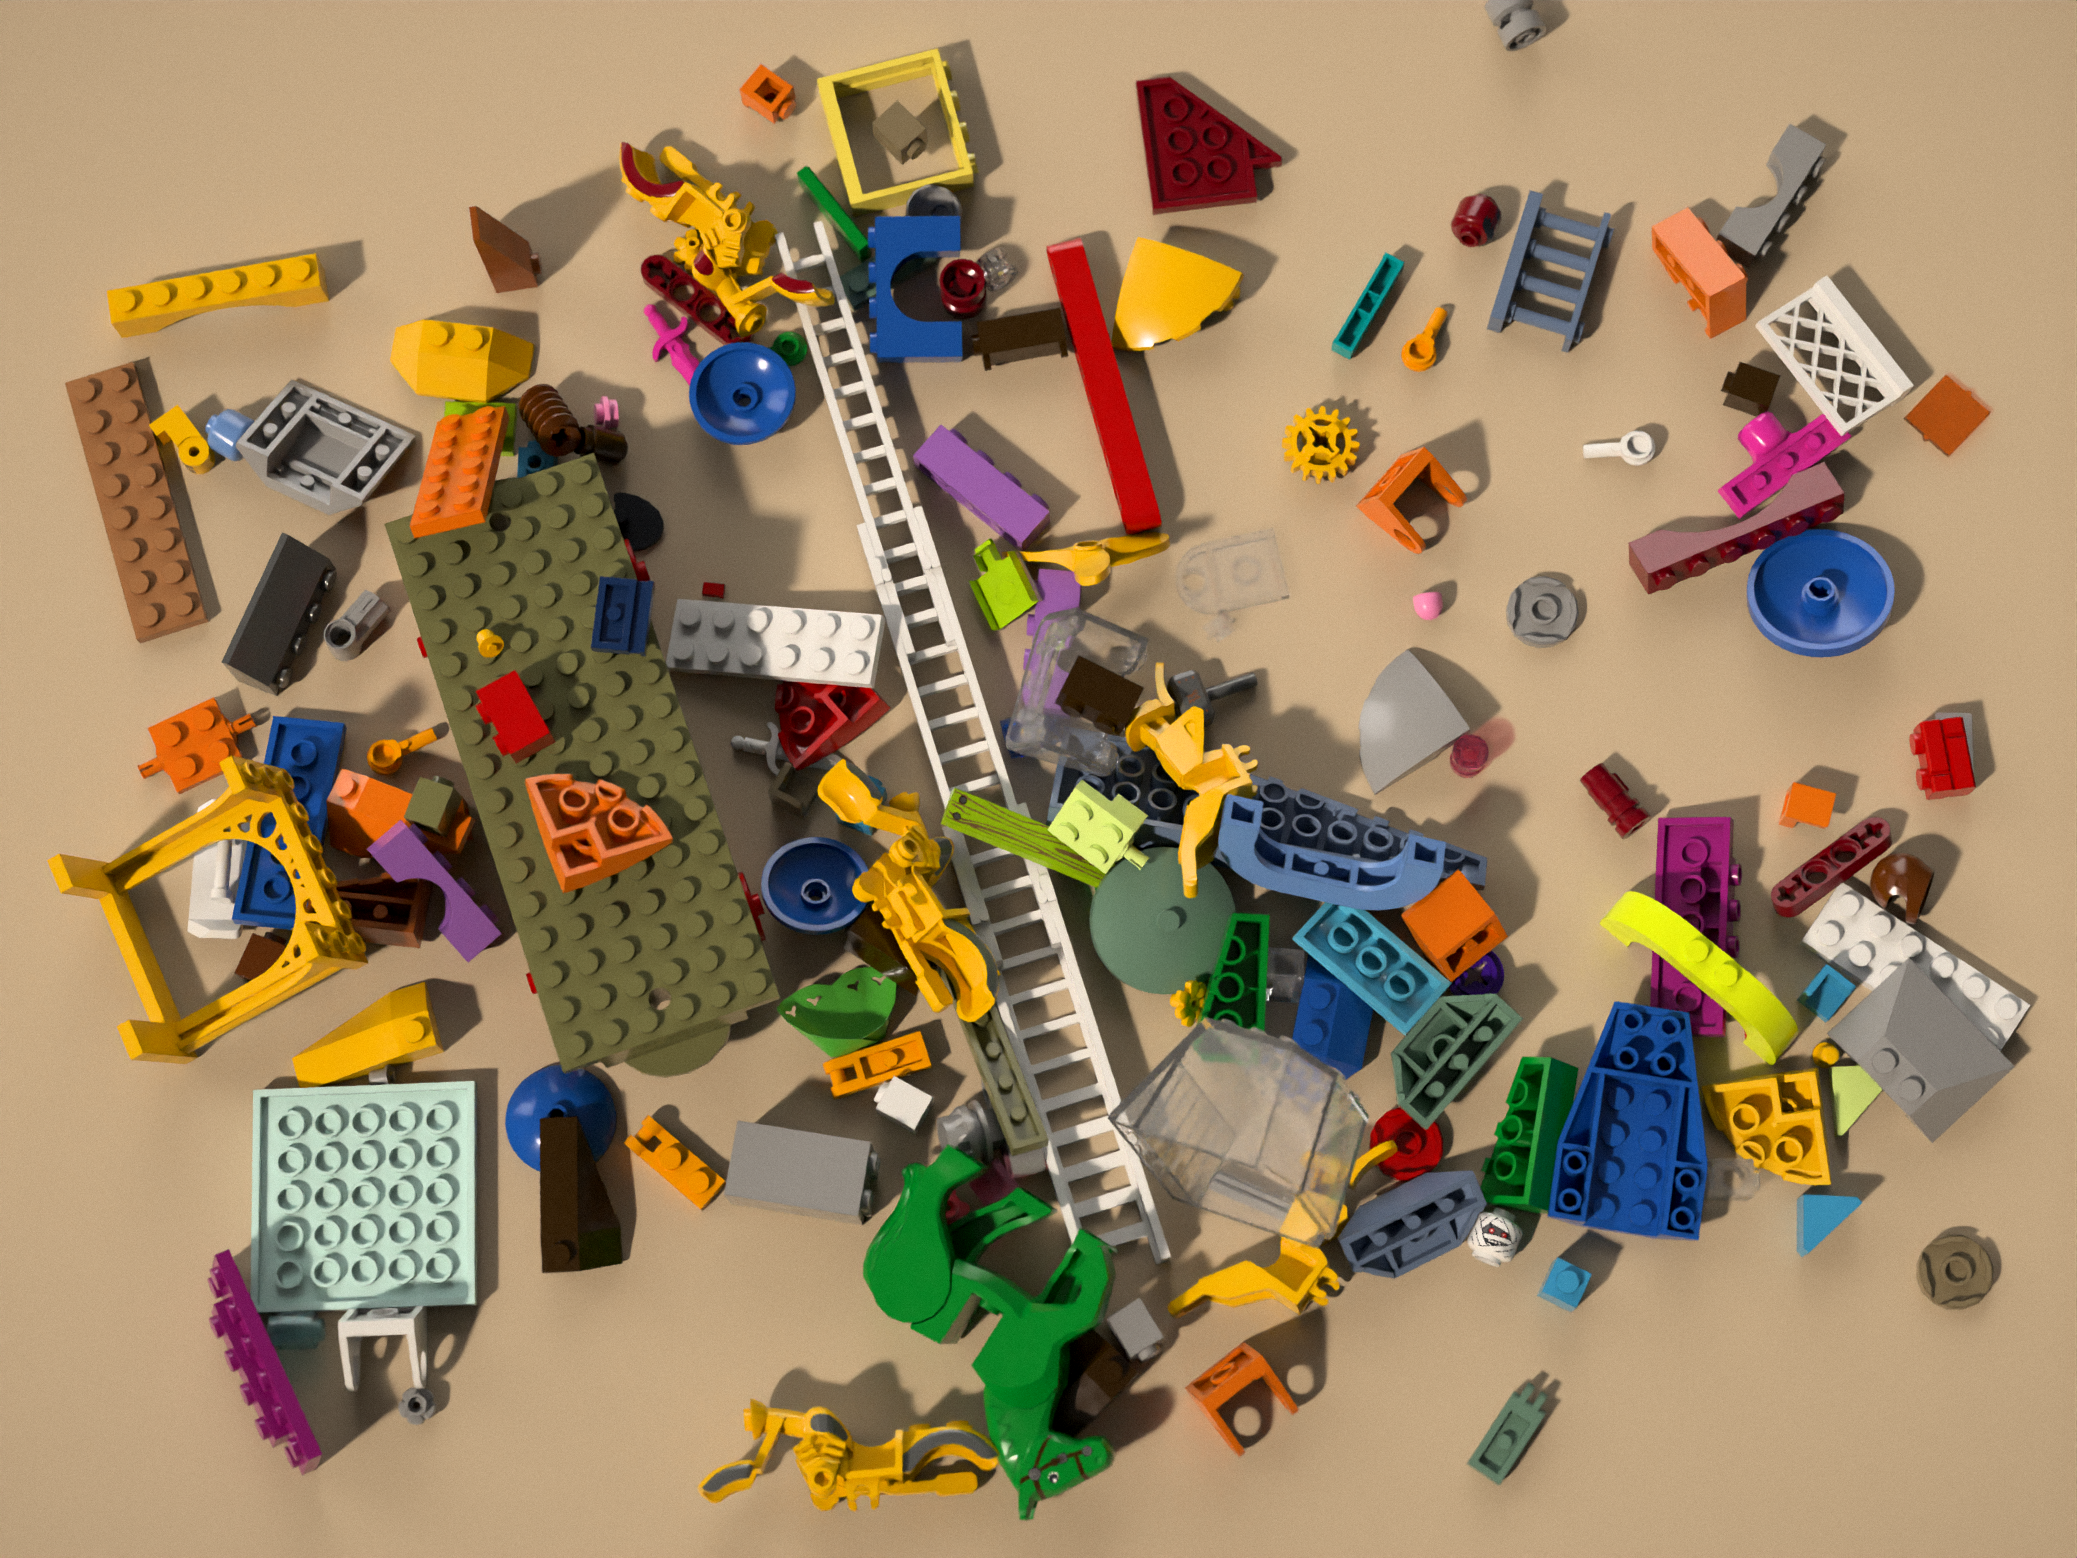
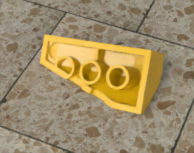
M426 982L387 993L294 1056L292 1061L299 1088L329 1087L369 1075L370 1071L384 1068L385 1065L396 1067L443 1053L444 1049Z

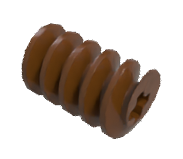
M538 384L529 388L520 399L518 411L522 420L530 429L531 434L535 437L541 449L548 455L561 457L572 453L582 440L577 419L552 385Z

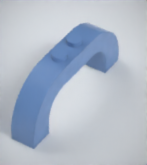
M1230 794L1226 796L1218 838L1222 857L1237 874L1263 888L1355 909L1389 910L1404 907L1421 900L1436 887L1442 875L1446 846L1444 841L1409 834L1403 851L1395 858L1376 863L1356 861L1278 843L1269 838L1260 828L1264 802Z

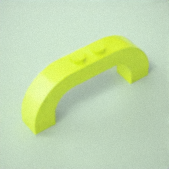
M1627 891L1600 921L1599 924L1627 947L1631 942H1637L1657 953L1723 1007L1745 1030L1747 1038L1743 1043L1769 1065L1772 1066L1798 1036L1799 1030L1795 1020L1771 991L1690 923L1658 901L1638 892Z

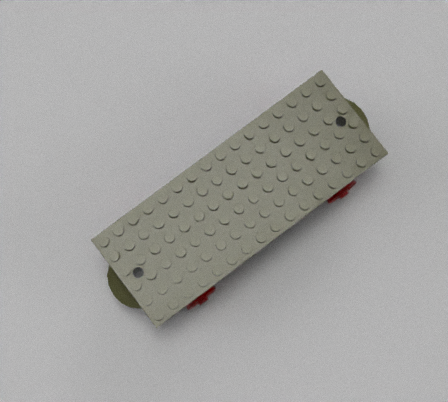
M594 453L521 478L512 477L496 480L484 523L414 538L410 528L412 515L385 523L421 637L417 638L418 646L423 658L428 657L530 969V972L526 973L528 984L532 994H538L564 1074L598 1062H602L606 1068L625 1062L643 1075L668 1078L689 1074L710 1063L725 1047L732 1030V1024L749 1018L747 1010L781 999L762 945V941L766 940V936L759 916L765 914L759 894L751 895L744 873L737 872L652 621L650 622L646 656L631 653L626 655L593 652L591 649L600 576L637 579V581L643 582L651 581L644 560L637 562L629 539H623ZM482 629H490L495 635L502 638L504 647L497 656L486 658L480 654L476 637ZM514 670L518 673L555 740V743L517 764L510 754L502 756L492 738L499 734L493 722L485 725L475 705L481 703L475 691ZM549 774H572L576 781L596 784L600 779L625 789L627 797L641 807L648 805L666 825L673 837V841L655 854L621 872L563 894L535 819L525 779ZM671 1000L666 1008L657 1009L661 1002Z

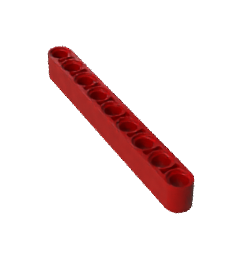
M1076 238L1046 246L1049 265L1125 532L1127 535H1132L1162 527L1157 500L1081 238Z

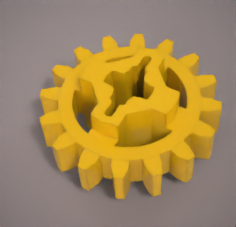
M1325 406L1320 407L1319 414H1314L1310 407L1306 408L1304 419L1296 414L1293 417L1295 427L1287 425L1284 434L1288 437L1282 439V448L1289 450L1284 453L1283 459L1284 461H1294L1291 465V472L1295 473L1302 470L1303 481H1306L1312 475L1315 476L1316 484H1321L1323 476H1327L1330 482L1333 483L1336 479V472L1346 476L1348 473L1347 464L1355 465L1357 456L1353 453L1359 451L1360 443L1352 440L1357 438L1358 431L1357 429H1347L1351 419L1346 417L1339 420V410L1337 409L1331 415L1326 414ZM1299 435L1302 437L1301 441L1305 444L1300 453L1297 448ZM1341 437L1344 443L1342 455L1339 453L1340 449L1336 446ZM1316 442L1317 444L1321 445L1325 442L1327 444V447L1325 448L1321 445L1316 448L1314 447V443Z

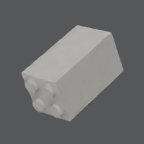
M737 1121L724 1195L731 1204L863 1225L864 1216L871 1217L874 1195H872V1190H869L871 1179H878L881 1158H878V1153L875 1152L872 1143L869 1141Z

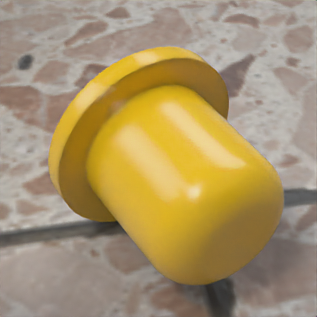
M482 629L478 632L476 637L479 644L478 650L483 657H495L503 650L504 642L502 638L495 635L492 630Z
M1822 1042L1814 1047L1812 1058L1817 1066L1830 1068L1838 1061L1839 1051L1833 1044Z

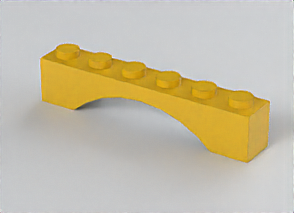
M316 253L107 290L111 324L122 338L154 333L179 320L219 309L258 305L299 307L329 301L325 270Z

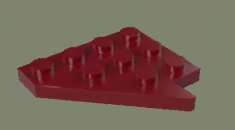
M1163 77L1137 80L1135 87L1153 215L1256 203L1257 192L1253 170L1281 167V156L1173 78Z

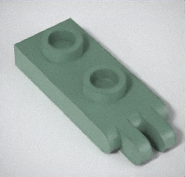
M1531 1383L1526 1385L1521 1394L1513 1391L1466 1463L1498 1486L1546 1414L1541 1409V1406L1548 1397L1547 1394L1541 1391L1534 1403L1527 1400L1535 1388Z

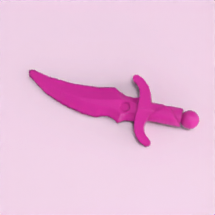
M646 305L644 314L649 317V322L656 329L660 337L653 347L652 355L654 361L658 362L660 360V354L666 348L671 355L672 366L690 386L693 373L700 363L690 353L689 345L681 339L688 330L687 318L685 316L682 317L680 325L672 330L661 313L657 312L655 305Z

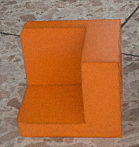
M1793 782L1786 792L1779 825L1793 828L1797 822L1823 829L1827 828L1836 793Z

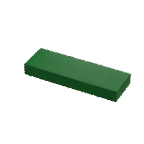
M805 166L798 171L797 177L800 187L861 263L872 256L871 248H868V239L810 167Z

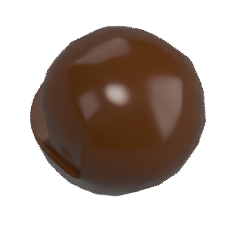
M1909 853L1890 854L1881 859L1872 871L1870 877L1871 893L1876 902L1885 910L1895 895L1903 896L1906 900V923L1916 925L1927 900L1935 872L1918 857Z

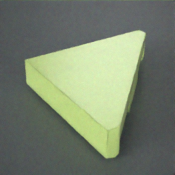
M1860 1066L1829 1068L1835 1137H1841L1882 1091L1879 1085Z

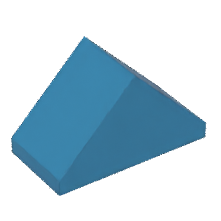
M1809 1194L1800 1196L1797 1199V1253L1801 1257L1810 1253L1863 1202L1858 1197Z

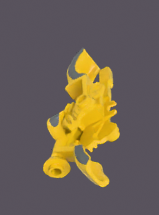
M845 759L840 760L819 783L817 792L822 801L828 804L840 819L845 822L856 824L863 821L865 825L902 836L890 846L889 854L884 852L867 872H863L854 880L852 887L853 895L863 903L874 900L875 903L872 905V909L874 911L880 910L884 916L883 927L892 930L899 947L917 976L916 984L932 1011L937 1013L944 1011L953 1003V997L937 971L930 967L926 959L938 965L953 983L957 997L956 1011L960 1019L966 1022H975L994 1005L998 997L999 976L1001 974L997 969L991 951L976 935L966 919L971 914L967 908L945 910L932 891V886L939 880L953 856L954 843L952 839L944 836L929 839L924 822L918 812L920 807L918 792L911 794L902 792L889 801V807L881 805L883 797L872 780L854 764Z
M750 1399V1408L743 1409L745 1432L752 1431L753 1441L761 1438L763 1434H767L755 1460H738L724 1464L708 1474L697 1486V1489L702 1497L713 1504L722 1502L734 1493L749 1490L757 1474H763L781 1435L803 1439L793 1448L797 1457L795 1461L811 1491L810 1497L813 1505L821 1511L834 1509L839 1503V1498L847 1497L849 1509L855 1512L857 1511L856 1500L862 1495L870 1498L871 1509L875 1510L879 1507L880 1495L898 1496L936 1493L940 1497L973 1494L978 1489L977 1476L972 1472L940 1474L934 1480L913 1481L927 1464L940 1457H962L973 1462L981 1470L990 1471L1000 1464L998 1460L1000 1453L989 1438L972 1429L969 1421L965 1420L951 1421L944 1427L931 1428L930 1424L911 1425L908 1427L909 1431H903V1429L895 1430V1438L880 1446L868 1447L853 1441L846 1426L828 1408L817 1406L803 1413L789 1409L768 1408L762 1402Z

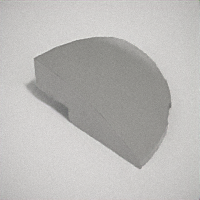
M1409 650L1396 657L1377 677L1368 698L1365 699L1360 715L1358 729H1360L1361 748L1359 750V757L1363 772L1374 795L1436 759L1439 753L1466 738L1470 732L1469 726L1451 700Z

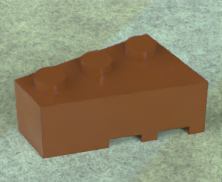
M386 872L381 873L380 877L364 880L354 878L337 882L335 887L339 897L348 905L352 917L350 922L354 931L361 936L364 942L412 948L421 947L433 887L432 881L412 878L396 882ZM311 900L308 901L307 905L309 914L316 913L311 905ZM317 921L309 922V923H314V924H320V923L317 922Z

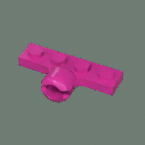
M1764 412L1745 425L1738 434V440L1752 457L1753 464L1718 490V493L1740 519L1785 487L1791 475L1812 467L1848 441L1852 436L1848 432L1841 437L1824 414H1821L1798 432L1790 433L1786 431L1772 412Z

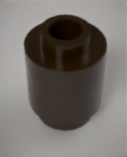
M594 425L579 427L582 440L574 450L575 454L583 457L594 453L597 463L609 466L618 465L626 457L628 443L622 432Z

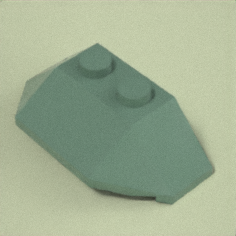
M1496 993L1439 997L1391 1052L1397 1105L1422 1128L1427 1130L1523 1018Z

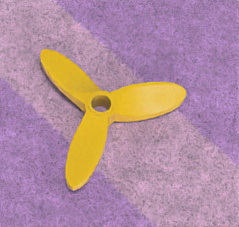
M1148 532L1111 537L1100 541H1082L1073 544L1072 547L1063 549L1019 552L1024 562L1060 564L1074 571L1075 580L1078 584L1090 586L1105 580L1110 574L1111 567L1130 564L1167 550L1170 547L1168 534ZM1007 551L1001 552L1002 560L1009 556Z

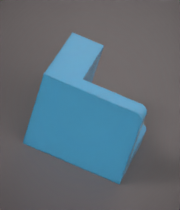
M1826 964L1796 1000L1826 1023L1843 1001L1854 991L1856 986Z

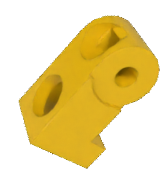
M178 404L149 425L163 445L173 440L179 448L181 461L190 472L197 475L205 474L213 468L215 464L213 450L210 449L207 442Z

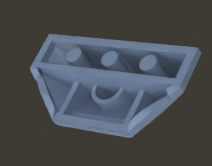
M1473 1171L1424 1173L1360 1205L1338 1239L1354 1272H1365L1395 1279L1461 1246L1474 1226L1479 1212L1484 1210L1487 1203Z

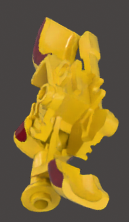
M621 142L619 160L623 175L621 181L628 186L625 191L641 203L644 200L650 203L652 207L649 211L666 223L668 220H671L687 228L693 226L698 229L704 243L693 260L692 274L699 283L716 291L724 306L735 318V326L741 337L755 334L763 327L767 308L765 305L756 302L776 292L797 303L812 307H824L834 304L835 298L832 291L816 288L813 283L807 280L793 279L782 272L742 290L737 282L740 276L763 274L764 259L769 255L770 247L776 243L775 234H778L774 224L767 219L754 223L750 217L755 209L752 202H748L742 210L737 208L736 204L742 196L741 193L734 191L726 198L720 192L723 188L722 184H713L710 180L703 177L697 172V166L674 147L667 146L659 155L660 162L681 179L691 180L698 187L683 180L662 184L657 175L655 159L652 154L636 149L629 143Z

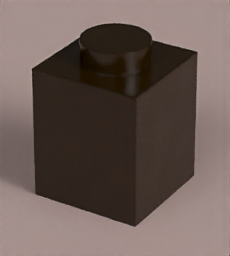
M1739 362L1735 372L1728 371L1724 379L1721 391L1727 394L1723 405L1756 417L1767 412L1780 375Z

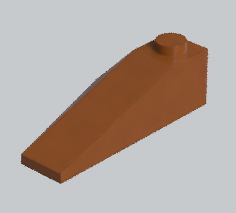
M469 207L473 241L496 293L538 287L537 274H542L541 259L539 253L533 254L529 241L479 207Z

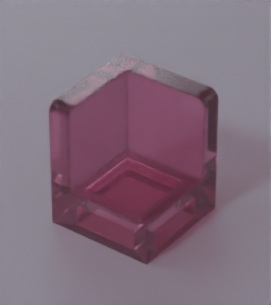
M998 1158L991 1162L992 1166L986 1173L968 1184L985 1207L1002 1200L1017 1187H1020Z

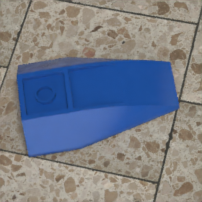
M1614 1001L1557 1142L1547 1217L1580 1227L1653 1239L1698 1241L1708 1163L1689 1013Z

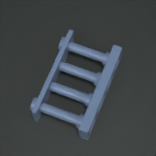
M1530 190L1487 329L1500 333L1504 321L1511 323V320L1565 335L1561 351L1568 353L1571 343H1579L1585 323L1579 321V317L1601 247L1608 249L1614 228L1608 227L1611 214L1604 212L1600 227L1545 212L1546 208L1540 207L1543 194ZM1542 225L1595 241L1590 259L1537 244L1536 239L1530 238L1533 227L1540 229ZM1531 257L1585 272L1580 290L1526 275L1527 271L1520 269L1523 259L1531 260ZM1521 288L1576 304L1571 321L1568 322L1517 307L1516 302L1510 301L1513 290L1521 292Z

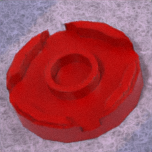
M1401 1107L1387 1111L1377 1120L1370 1134L1369 1151L1384 1142H1395L1398 1151L1391 1157L1378 1163L1376 1167L1384 1175L1396 1181L1408 1182L1424 1173H1430L1436 1168L1443 1154L1444 1139L1439 1125L1434 1121L1425 1130Z

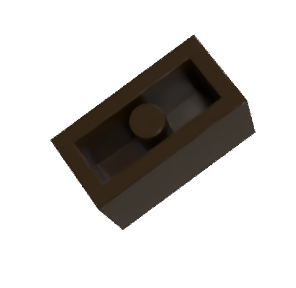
M1078 655L1055 704L1061 706V710L1071 717H1083L1093 722L1094 726L1101 732L1106 734L1115 733L1120 736L1144 687Z

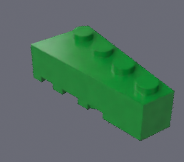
M1232 913L1228 916L1185 1061L1263 1064L1270 915Z

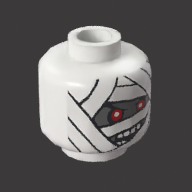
M1495 1208L1493 1213H1480L1467 1240L1469 1247L1473 1250L1472 1256L1481 1262L1495 1267H1499L1501 1263L1512 1261L1522 1238L1521 1228L1514 1223L1515 1216L1499 1208Z

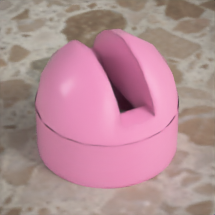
M1430 592L1413 597L1415 612L1422 619L1433 620L1440 615L1443 608L1441 593Z

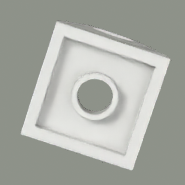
M427 1307L348 1309L338 1321L339 1343L347 1391L356 1392L359 1388L362 1336L407 1334L414 1386L416 1389H424L428 1375Z

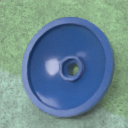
M749 342L731 343L712 351L697 366L689 387L690 406L698 424L713 438L732 445H750L772 437L790 418L796 399L795 382L786 362L771 349ZM742 398H749L751 400L747 406L739 405V401Z
M824 837L797 839L779 848L767 861L761 877L762 899L769 913L779 923L793 931L809 935L834 933L854 923L866 909L868 902L863 903L857 900L853 895L852 887L854 880L863 872H867L868 868L860 855L842 842ZM813 896L820 897L821 900L814 901L810 898Z
M561 1065L542 1068L524 1079L512 1094L505 1117L507 1137L517 1156L529 1167L540 1172V1118L551 1117L554 1111L561 1110L564 1116L579 1117L594 1155L595 1163L599 1161L612 1143L617 1124L616 1107L606 1086L595 1075L582 1068L564 1074Z

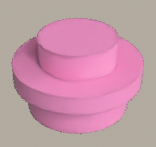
M601 396L600 404H594L595 425H601V427L607 429L618 428L619 412L616 399L608 400L607 396Z

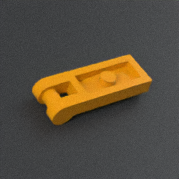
M917 1031L823 1063L825 1074L831 1077L833 1087L830 1090L833 1099L836 1100L881 1085L884 1081L890 1082L893 1076L902 1078L930 1069L932 1065L921 1031ZM854 1067L858 1078L847 1081L844 1070Z
M647 1115L641 1122L643 1127L634 1137L630 1135L624 1144L703 1211L723 1188L726 1181L653 1118ZM655 1136L662 1143L652 1153L645 1145Z

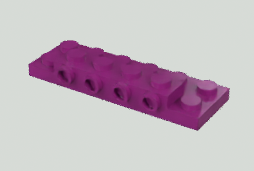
M1731 817L1658 818L1655 900L1690 923L1731 958H1738L1740 944L1738 936H1733V922L1740 921L1741 904L1739 900H1734L1735 886H1741L1742 867L1741 864H1736V859L1733 857L1734 820ZM1652 951L1650 1007L1688 1012L1692 1037H1726L1727 1011L1665 959Z
M229 1249L214 1256L212 1268L210 1269L211 1277L207 1278L216 1299L222 1298V1301L213 1305V1316L209 1318L211 1329L217 1339L223 1337L228 1348L227 1351H224L226 1362L232 1372L238 1370L244 1384L240 1385L239 1389L246 1405H254L259 1418L255 1419V1425L262 1440L264 1441L269 1438L272 1447L287 1442L288 1446L284 1447L291 1467H299L302 1475L307 1474L317 1468L322 1452Z

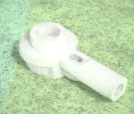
M1637 430L1623 436L1621 442L1583 445L1584 459L1621 456L1626 463L1633 466L1645 465L1652 459L1655 453V443L1652 437L1643 431Z

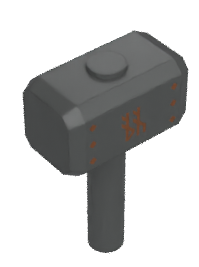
M1189 670L1172 676L1167 683V692L1174 701V710L1178 718L1191 707L1196 706L1203 709L1204 727L1212 724L1215 716V711L1211 704L1212 701L1255 687L1258 683L1255 674L1252 672L1205 688L1199 673L1195 670Z

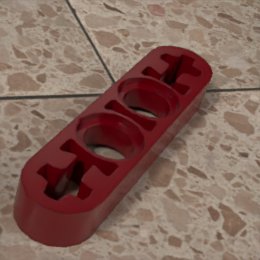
M651 255L643 261L641 274L647 287L721 344L753 342L754 334H750L743 339L736 337L732 340L731 332L724 324L728 320L729 326L737 331L735 318L730 314L720 298L662 255ZM663 267L665 277L670 280L668 287L666 281L660 276L656 275L652 278L650 269L658 270ZM682 285H688L694 290L692 297L685 301L678 300L674 296L675 290ZM710 305L718 307L720 309L719 317L714 321L704 320L701 317V312L705 307Z
M1878 817L1862 821L1777 883L1771 891V900L1776 913L1787 918L1801 914L1887 851L1893 841L1888 822ZM1871 833H1873V834L1876 835V836L1881 834V837H1879V838H1876L1875 836L1868 837V835L1871 834ZM1844 851H1852L1856 854L1855 858L1849 862L1836 860L1837 856ZM1815 872L1827 874V878L1821 883L1815 884L1808 881V877ZM1785 896H1787V897L1790 898V899L1795 897V900H1793V901H1789L1788 899L1782 900V898L1785 897Z

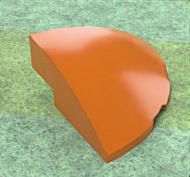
M549 774L525 779L535 819L563 894L621 872L655 854L673 841V837L666 825L648 805L641 807L627 797L625 789L600 779L596 784L576 781L572 774Z

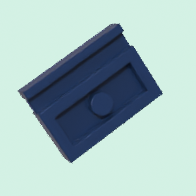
M600 576L591 641L593 652L626 655L631 653L646 656L655 591L654 581L648 580V582L637 581V579Z

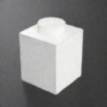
M893 1076L890 1084L885 1081L883 1082L874 1098V1101L878 1103L876 1110L879 1115L916 1135L934 1104L932 1096Z

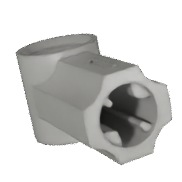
M365 589L340 619L333 620L326 626L323 635L324 640L336 659L350 661L356 658L361 652L362 643L389 614L390 608L374 593ZM340 636H351L346 644H335Z

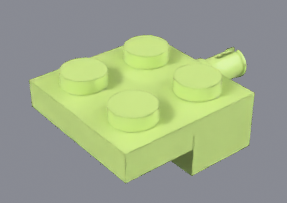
M1083 780L1074 788L1047 829L1061 842L1065 843L1105 874L1122 857L1139 868V870L1143 868L1150 858L1132 845L1135 834L1148 815L1120 794L1111 802Z

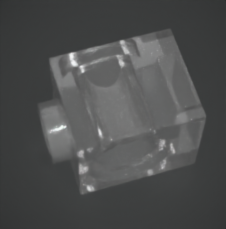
M1707 1159L1708 1169L1704 1200L1749 1201L1754 1197V1191H1759L1760 1172L1759 1169H1754L1753 1159ZM1725 1171H1734L1738 1174L1741 1181L1738 1189H1731L1726 1186L1723 1180Z

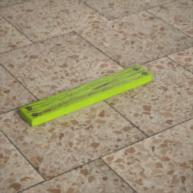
M954 788L951 792L941 821L942 825L1096 888L1105 876V873L1047 831L1049 826L960 789Z

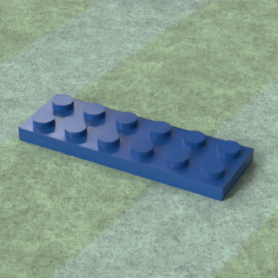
M273 716L264 764L283 768L290 774L294 781L295 787L293 792L297 801L304 806L308 813L309 820L307 824L311 833L318 838L322 848H324L328 828L326 800L338 777L347 727L345 723ZM272 812L268 813L261 822L260 829L264 838L269 837L276 827V820ZM282 836L279 840V845L282 850H285L287 845L284 843ZM248 841L232 920L235 924L292 930L296 917V901L290 877L281 862L271 852L256 843ZM297 870V871H296V877L299 879V878H301V877H300V875H299V873H298V870Z

